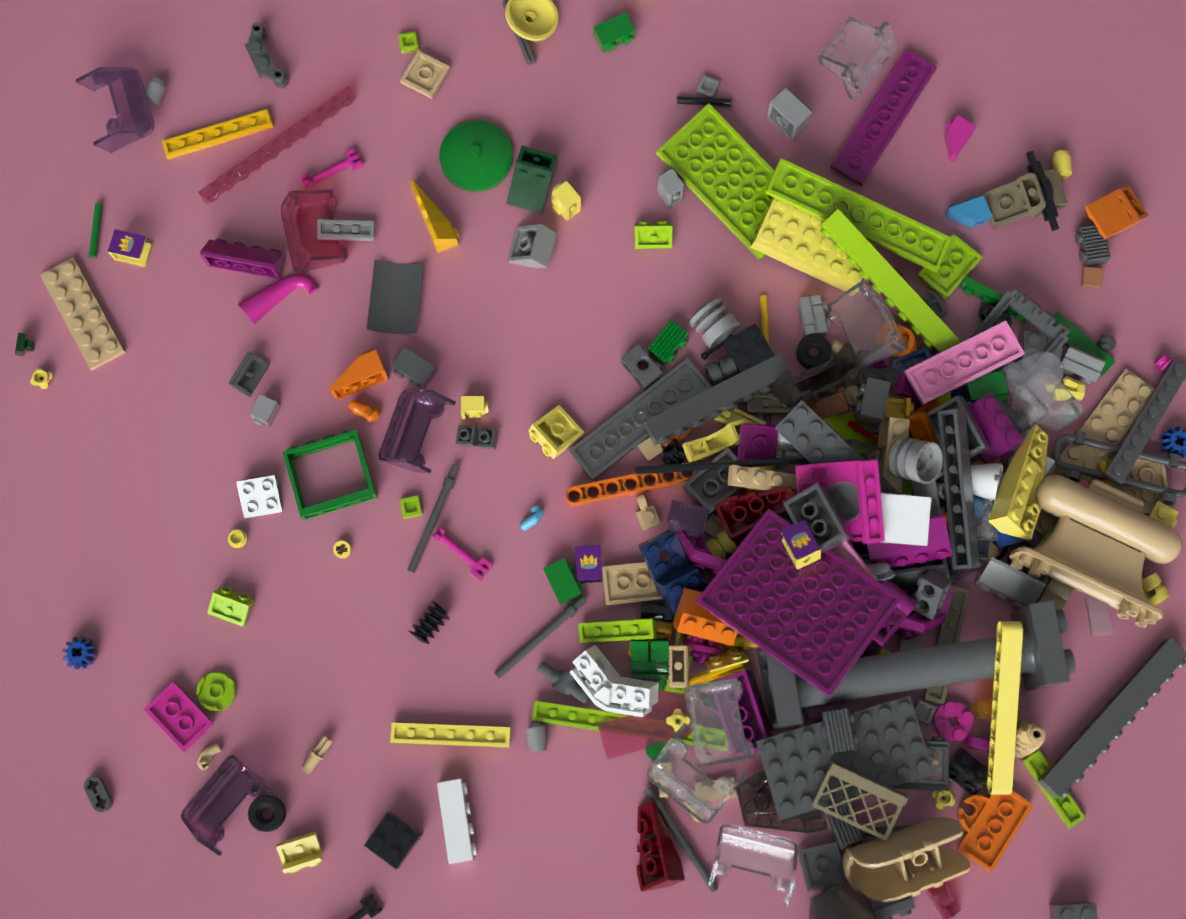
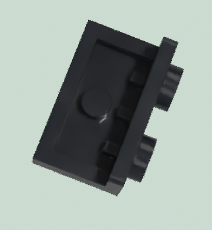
M960 747L949 762V778L969 794L976 795L987 783L988 768Z

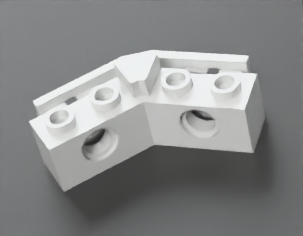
M596 645L585 650L573 661L576 668L570 671V674L593 703L605 711L644 717L652 711V706L658 702L659 683L621 677Z

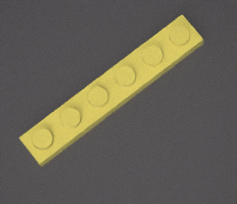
M391 723L390 743L510 748L511 727Z

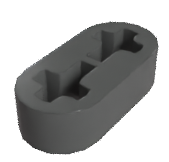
M95 776L87 778L84 782V790L92 807L97 812L109 811L113 801L102 778ZM91 781L98 782L96 786L98 793L95 789H90ZM98 796H100L102 800H107V802L104 804L105 808L98 806V804L101 802Z

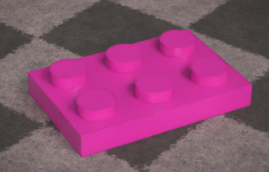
M174 681L144 708L148 715L183 752H186L214 725L208 716Z

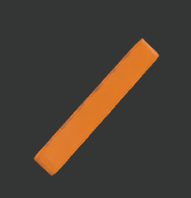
M692 471L690 477H685L682 472H668L674 477L671 481H666L663 478V475L666 473L630 474L570 487L566 491V501L570 506L578 507L682 485L696 475V471ZM647 477H652L655 483L648 485L644 480ZM628 481H634L636 487L629 489L625 484ZM615 485L617 491L610 493L607 491V487ZM596 489L599 493L597 496L591 497L588 495V491ZM571 493H578L580 498L572 501L569 499Z

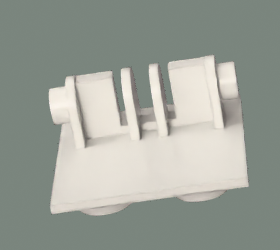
M275 475L236 481L244 518L282 512L277 488L278 480L275 478Z

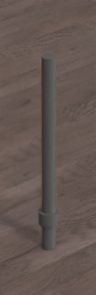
M452 465L448 477H445L442 483L441 493L407 569L412 573L416 571L449 491L455 485L454 480L460 468L457 465Z
M582 595L572 605L569 604L560 616L495 672V675L500 679L563 622L577 614L576 611L587 602L586 598Z
M652 786L645 789V792L651 801L655 802L660 815L710 891H716L718 889L717 885L665 808L666 804L663 799L658 797Z

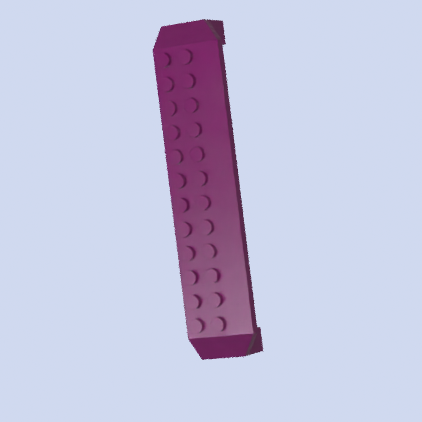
M689 503L678 538L689 564L698 568L699 573L706 571L710 572L712 577H715L728 560L713 556L700 536L708 508ZM949 588L942 610L933 620L920 613H916L907 617L894 633H897L900 638L909 640L943 623L954 588ZM891 614L888 618V623L898 622L900 618L895 614ZM882 627L879 630L881 632L886 633L885 627Z

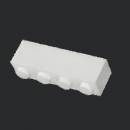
M462 779L439 782L437 787L448 863L474 860L477 850L476 844L471 841V835H474L473 824L468 821L471 809L470 804L465 801V795L468 794L466 782L463 783Z

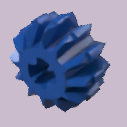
M1180 426L1175 427V429L1170 427L1167 429V432L1162 434L1164 439H1161L1159 443L1163 444L1164 447L1161 448V451L1167 450V456L1168 454H1178L1184 458L1186 457V428L1181 431Z
M81 636L79 639L73 637V643L66 642L68 649H63L62 651L67 653L63 657V660H68L67 666L72 667L74 665V669L79 670L80 667L87 669V663L94 664L91 658L97 657V654L92 653V651L96 650L97 647L92 645L93 641L91 639L86 640V637ZM79 649H80V650H83V651H80V652H82V655H81V656H77V655H79V654L77 653Z

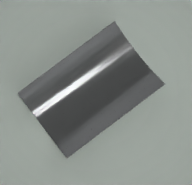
M374 260L367 321L368 330L391 334L416 333L424 263L395 264Z

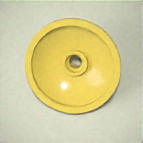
M508 0L506 4L505 15L511 29L522 38L532 41L544 40L551 36L557 28L558 12L551 0Z

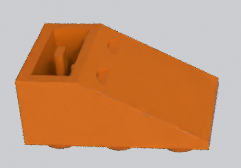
M1129 185L1119 188L1084 207L1088 217L1093 220L1099 234L1104 239L1133 228L1149 216Z

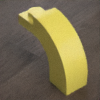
M746 418L731 422L723 429L709 436L684 443L682 447L688 462L691 463L701 459L703 461L719 455L727 447L733 449L738 446L740 424L747 423Z

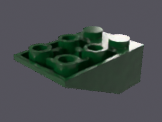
M521 146L506 204L542 214L558 165L557 155Z

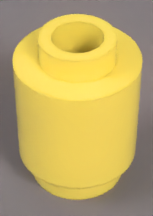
M1066 150L1056 151L1052 157V167L1057 170L1060 180L1067 179L1072 174L1071 155Z

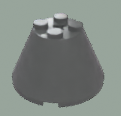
M833 886L828 889L827 893L815 895L809 899L811 903L809 906V919H878L850 893L840 889L839 886Z

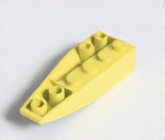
M1037 424L1033 425L1014 455L998 489L988 519L999 532L1026 540L1032 539L1041 511V506L1036 499V488L1045 476L1048 435Z

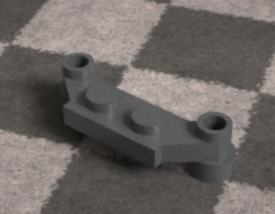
M254 23L251 26L252 30L248 43L244 45L260 78H268L274 81L276 87L285 88L289 83V79L283 70L275 68L264 44L268 36L267 32L260 23Z

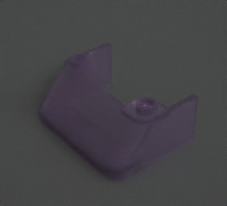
M131 66L99 67L75 79L76 83L92 91L108 85L116 111V116L110 118L107 122L106 129L108 135L94 141V146L113 153L153 132L155 123L142 78L137 69Z
M404 390L398 398L378 455L379 460L413 472L431 473L432 470L424 466V455L419 453L431 419H436L443 414L444 405H455L456 401L433 390Z
M231 755L220 765L183 809L181 819L199 843L220 856L222 852L216 844L224 837L225 829L222 824L247 795L254 797L261 794L263 790L272 795L273 791L261 777L240 759Z

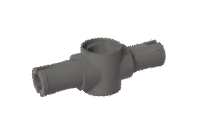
M544 661L537 668L539 673L550 680L551 686L563 695H572L584 704L590 699L574 677L565 670H555Z

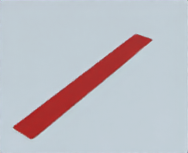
M850 420L847 426L878 445V438L853 421Z

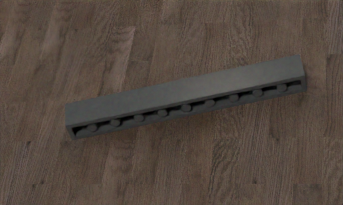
M1172 638L1163 640L1037 782L1055 799L1065 798L1071 792L1070 787L1074 782L1077 784L1084 777L1083 772L1096 764L1097 756L1100 753L1104 754L1110 748L1109 743L1122 735V728L1125 725L1129 726L1136 719L1134 715L1147 707L1149 704L1147 700L1151 696L1155 697L1161 691L1160 686L1172 679L1174 676L1172 672L1176 668L1180 669L1186 663V651Z

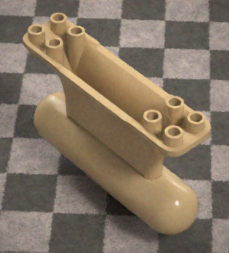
M1051 475L1045 477L1036 488V499L1041 509L1059 518L1058 523L1047 540L1037 548L1019 547L1012 551L1009 556L1012 560L1011 567L1021 570L1025 566L1030 569L1028 574L1032 577L1040 578L1041 574L1047 575L1097 598L1117 609L1118 617L1123 619H1129L1130 616L1135 617V624L1137 626L1147 627L1148 623L1156 624L1157 620L1161 619L1164 613L1161 609L1151 604L1144 594L1142 587L1143 565L1145 558L1154 563L1166 564L1172 562L1182 549V539L1179 532L1173 527L1143 514L1144 502L1102 481L1094 479L1091 481L1089 488L1064 476Z

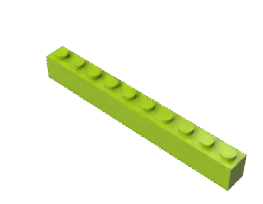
M835 209L819 224L822 228L820 230L822 235L827 239L830 237L835 242L833 244L835 249L840 253L843 251L847 255L845 259L853 267L856 265L860 269L858 273L865 280L869 279L873 283L871 287L878 294L882 293L886 297L884 301L891 308L895 307L899 311L897 315L904 322L908 321L912 325L910 329L917 336L920 334L925 339L923 343L930 350L933 348L939 354L961 343L960 339L839 209Z

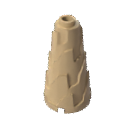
M1017 717L1014 757L1024 758L1030 756L1044 742L1046 738L1045 731L1036 722Z

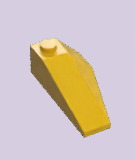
M411 180V188L437 253L457 246V238H460L457 228H452L450 221L414 180Z

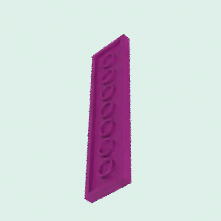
M905 49L832 162L830 168L862 186L935 73L937 67Z

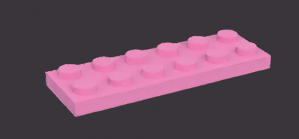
M1004 321L905 370L904 373L923 406L1023 356L1025 353L1007 321Z

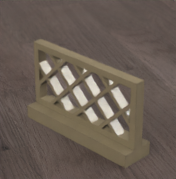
M831 759L828 770L811 806L887 841L908 797L905 793ZM833 775L839 778L841 786L830 789L827 783L830 776ZM852 785L858 787L860 794L848 798L845 788ZM843 789L846 799L835 803L831 793ZM829 794L833 803L823 806L818 804L821 796ZM875 795L879 803L867 807L864 796ZM862 798L865 808L853 812L850 801ZM848 802L851 813L845 815L838 813L836 806ZM888 803L897 805L895 812L889 815L885 814L882 806ZM880 806L883 817L872 820L869 810ZM867 811L870 821L863 824L857 822L855 815ZM885 820L887 824L885 833L882 834L876 831L874 823Z

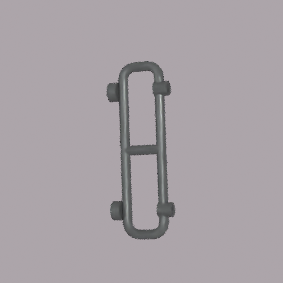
M1074 431L1073 435L1063 434L1056 439L1052 457L1055 460V465L1065 470L1064 477L1074 482H1079L1082 474L1110 481L1103 476L1105 472L1063 462L1060 458L1062 444L1068 441L1077 446L1085 445L1117 453L1121 446L1085 438L1086 433L1083 431ZM1141 452L1138 459L1167 465L1168 468H1180L1186 472V462L1180 461V455L1168 454L1167 458ZM1127 477L1123 482V485L1160 493L1159 501L1166 505H1175L1176 498L1186 497V485L1184 490H1176Z

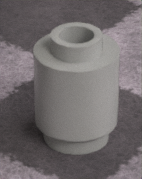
M152 78L148 82L142 95L145 104L151 107L160 104L166 91V84L162 80Z
M540 723L529 724V728L525 729L528 748H531V753L547 750L546 745H548L545 726H541Z

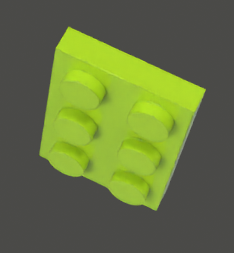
M955 234L951 236L952 238L939 270L935 273L924 267L917 275L944 299H947L983 258Z

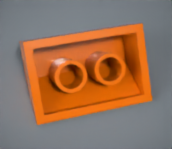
M684 587L673 621L676 631L733 646L737 631L696 603V600L703 592Z

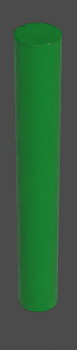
M95 203L89 258H96L103 206L100 203Z

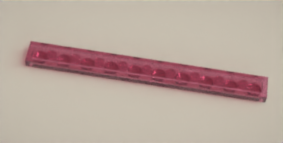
M347 86L198 192L206 204L216 201L223 192L231 190L236 183L245 180L254 170L261 169L264 163L276 158L281 151L290 148L299 138L306 137L309 131L320 127L326 119L335 116L344 106L351 105L355 99L352 89Z

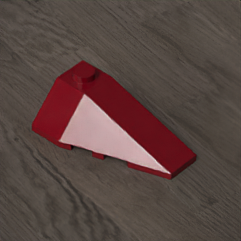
M790 486L766 492L731 496L714 506L729 539L739 543L747 537L768 509L780 517L788 513L783 503L796 496Z
M650 801L639 806L637 832L640 834V845H637V852L640 853V865H637V876L640 891L645 892L664 888L685 881L681 859L655 802Z

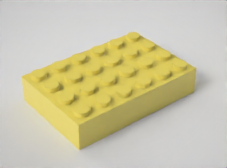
M772 197L751 244V248L852 295L858 289L862 280V276L858 273L860 269L856 265L853 267L845 259L847 255L843 251L840 253L833 246L835 242L830 237L827 239L820 232L822 228L819 224L823 220Z

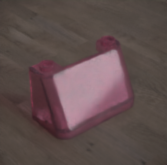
M332 189L289 191L281 204V217L295 273L344 263L348 259V249L343 244H339L338 240L317 239L318 219L333 220L332 211L337 206V199L333 195Z

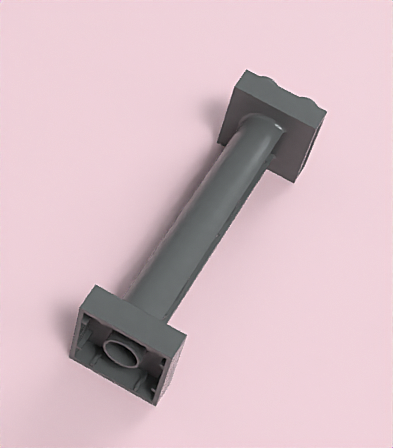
M1052 600L1028 604L1010 613L1011 620L1020 621L1023 626L1020 674H1023L1026 691L1048 688L1069 682V674L1075 673L1076 664L1072 651L1070 649H1063L1060 634L1067 632V620L1062 609L1055 610L1054 601ZM997 637L858 658L830 697L760 648L757 655L771 730L794 727L802 723L801 707L994 678Z

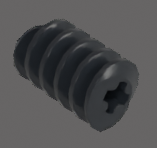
M434 601L432 602L435 608L427 607L430 614L423 612L422 614L425 619H417L420 625H412L415 631L408 630L415 638L425 644H430L427 637L435 638L432 631L440 632L437 625L445 626L443 618L450 620L448 612Z

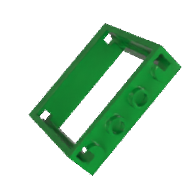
M344 430L340 435H327L324 437V440L317 442L316 440L306 442L304 446H291L290 449L282 452L300 517L303 520L378 498L357 430ZM355 441L368 489L306 507L293 459Z

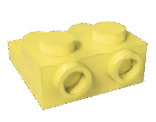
M560 405L533 423L529 429L531 440L535 443L539 442L543 453L548 457L551 456L553 459L567 450L569 445L584 434V431Z

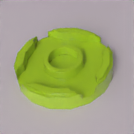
M212 672L201 678L197 685L196 695L202 707L218 712L225 710L233 703L236 698L237 689L235 682L230 676L222 672Z

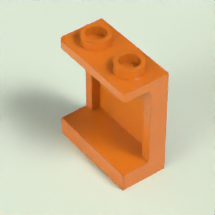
M936 399L923 406L921 405L907 419L910 420L909 430L914 439L934 442L941 447L926 416V413L940 406L939 401Z

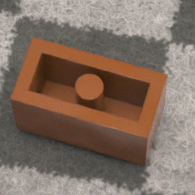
M843 391L807 403L823 419L849 410Z

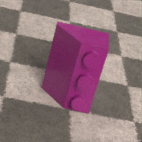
M992 393L969 406L991 446L990 449L979 454L984 464H991L1017 450L1024 442V439Z

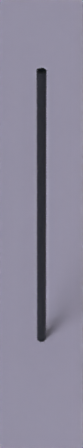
M877 451L859 452V454L866 460L876 459ZM804 456L636 466L634 471L635 474L729 469L730 465L761 467L808 464L810 462Z

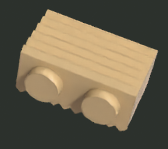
M669 646L668 685L670 688H689L688 646Z

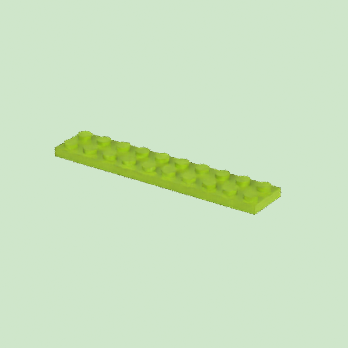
M780 158L765 194L823 221L835 209H839L869 242L935 273L939 270L952 238Z

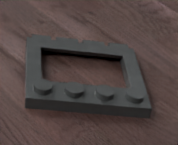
M1016 287L1012 292L1007 291L970 338L990 329L1007 307L1010 306L1054 340L1030 371L1016 360L995 369L996 371H1003L1005 378L1025 392L1068 341L1069 337L1067 334L1071 329L1061 321L1056 327L1053 326L1057 318L1046 310L1039 315L1038 312L1042 307L1031 298L1026 303L1022 302L1027 295Z

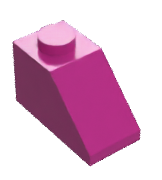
M957 115L955 120L950 119L945 127L947 131L944 137L949 160L952 162L976 129L975 125Z

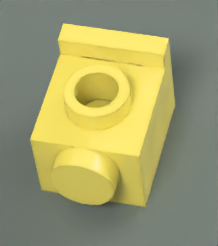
M461 396L462 419H466V416L480 418L481 415L489 413V402H485L484 396Z

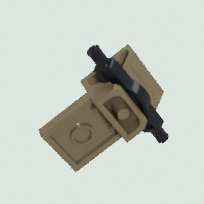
M1029 151L1026 153L1029 165H1027L1029 174L1018 177V180L982 193L991 211L992 217L990 220L994 229L1029 216L1032 219L1043 216L1044 221H1049L1051 231L1059 229L1056 217H1058L1057 210L1069 205L1057 170H1043L1041 162L1036 161L1034 151Z

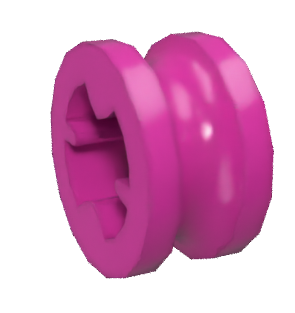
M1164 353L1155 362L1154 366H1159V370L1162 371L1173 358H1168L1167 353Z

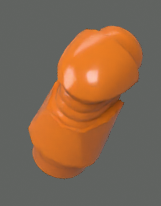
M356 399L351 401L348 406L354 415L367 419V422L378 420L381 414L379 407L374 406L371 409L370 406Z

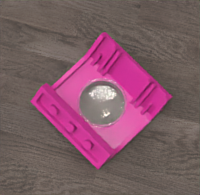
M878 460L815 463L795 466L798 494L816 483L823 485L852 536L848 540L849 542L863 541L864 544L885 542Z

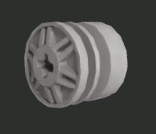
M720 298L703 306L689 322L692 328L697 327L695 329L696 333L706 330L702 340L709 348H714L722 343L740 326V322L732 313L724 316L728 307L722 306L723 301Z
M902 437L895 442L889 455V467L892 474L897 478L913 480L914 482L931 483L937 478L942 467V450L934 442Z

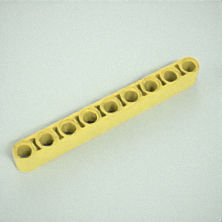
M999 621L997 626L987 788L990 795H1010L1012 793L1023 626L1020 621Z

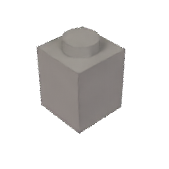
M259 394L249 415L254 419V423L260 426H264V424L271 426L280 405L276 401Z

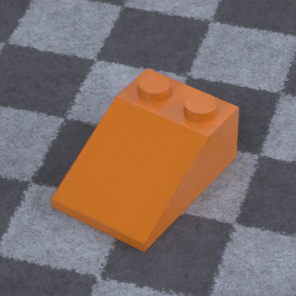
M377 350L364 351L329 387L336 401L389 380Z

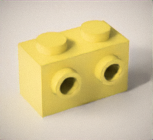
M567 181L563 184L559 183L553 188L552 208L557 215L561 214L568 221L581 211V197Z

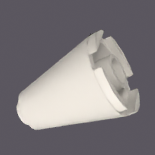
M1003 464L970 465L974 495L991 502L995 501L1002 482Z

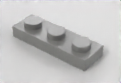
M318 219L317 239L374 241V221Z

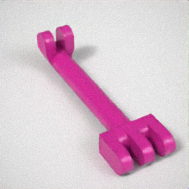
M353 148L345 152L344 154L347 159L311 177L307 173L302 174L300 177L305 187L348 166H351L353 171L362 167L364 162L360 160L361 157L357 154V149Z
M439 527L432 536L438 541L441 540L474 568L470 572L481 581L483 577L478 573L479 570L486 575L488 571L483 568L484 564L490 569L493 565L483 557L479 561L445 535L446 531Z

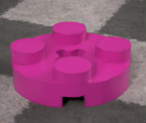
M947 702L938 707L934 713L933 724L938 736L944 737L946 741H962L973 730L974 716L965 705L959 702ZM956 717L958 725L951 727V722L948 719Z

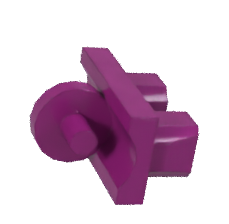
M691 635L690 638L684 637L682 643L690 645L692 649L690 655L693 656V660L696 663H702L705 658L709 657V653L721 655L722 649L718 647L719 642L708 639L703 641L704 638Z

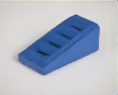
M926 347L908 356L892 360L897 378L898 375L905 374L901 372L898 363L902 362L904 369L907 370L909 368L906 361L910 360L913 367L915 366L914 358H917L919 363L922 362L921 356H925L926 360L931 358L928 348Z

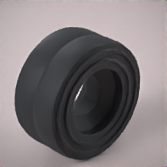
M819 334L807 335L801 339L797 346V360L806 369H820L830 359L831 345L825 337ZM815 347L819 350V355L813 357L809 354L808 350Z
M263 795L256 798L248 809L250 824L261 832H271L278 829L286 817V809L283 802L272 795ZM268 807L272 810V816L266 820L262 817V810Z

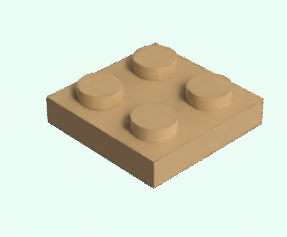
M418 50L400 82L433 99L448 75L450 66Z

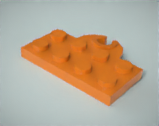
M1013 790L1010 795H989L988 798L982 795H972L965 798L963 802L971 804L974 808V812L970 816L960 807L957 810V820L966 834L956 850L990 873L996 867L1033 807L1032 803Z

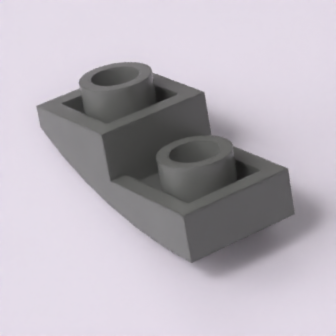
M458 425L455 444L496 449L499 430Z

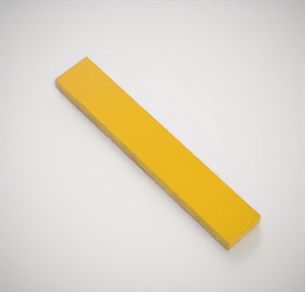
M267 108L162 140L167 159H171L270 129L274 126Z

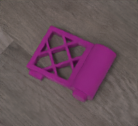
M889 579L878 581V583L902 598V601L893 612L900 619L894 623H888L887 620L882 626L886 629V636L882 639L876 634L873 638L881 646L887 642L919 603Z

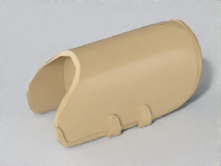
M945 817L932 818L890 833L887 841L878 837L847 848L843 855L845 878L855 891L862 893L867 899L875 902H887L910 895L914 897L934 886L937 888L942 886L943 882L970 871V862L965 855L956 850L941 846L944 843L961 837L964 833L960 822H957L955 819Z

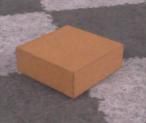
M1084 266L1081 286L1101 288L1103 269Z

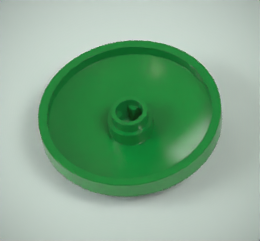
M471 120L455 126L447 133L440 146L439 159L444 175L453 185L465 191L482 192L498 186L508 176L513 164V150L508 136L498 126L487 121Z

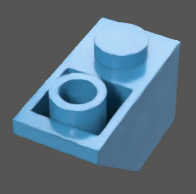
M977 196L970 197L966 200L967 202L961 204L960 202L953 203L945 214L947 218L970 228L984 224L992 217L984 196L978 198Z

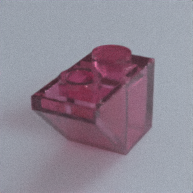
M947 881L943 882L942 886L937 888L933 886L925 890L942 919L954 917L961 911L954 892Z

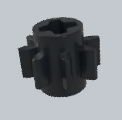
M677 443L668 444L663 448L662 454L664 456L661 459L666 465L682 464L685 458L683 447L681 445L678 446Z

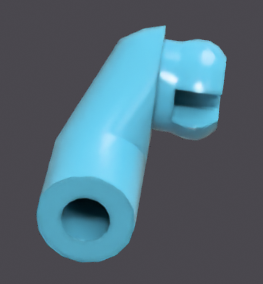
M540 505L532 507L531 512L533 515L520 523L524 531L537 524L544 515V510L541 509Z

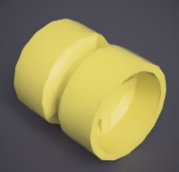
M725 529L717 534V539L711 538L706 542L713 556L727 559V554L732 555L739 547L738 543L729 539Z
M1156 572L1142 579L1144 594L1154 606L1171 596L1167 588L1161 586L1162 580Z

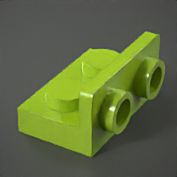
M660 220L657 221V224H649V221H638V224H634L635 249L672 248V224H668V221Z
M219 587L212 594L207 614L243 627L246 625L250 608L254 605L255 600L247 594L233 592L228 587Z

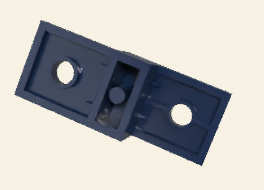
M671 528L638 546L659 597L668 601L675 618L684 587L701 592L706 587L698 568L689 564L676 530ZM666 549L668 551L667 557L660 559V552ZM681 633L683 637L689 636L688 634Z

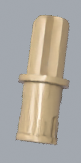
M322 736L315 748L310 750V755L301 765V769L309 774L312 773L319 761L324 759L323 755L332 744V740L329 737Z

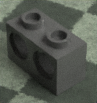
M931 569L925 575L922 574L917 582L919 588L912 597L919 602L914 611L933 620L942 610L952 580Z

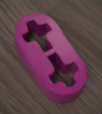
M967 736L965 746L989 753L990 741Z

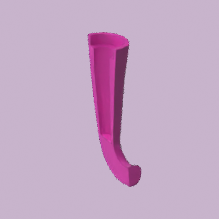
M294 274L272 284L237 305L256 324L294 289L304 288L310 295L319 288L311 277L304 274Z

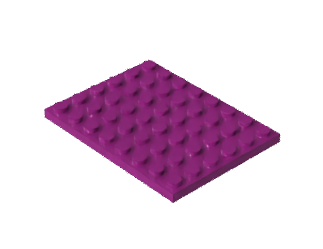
M768 509L699 596L696 603L830 697L900 604L902 598L831 550L822 552L821 559L797 570L782 543L783 536L781 534V530L792 524Z

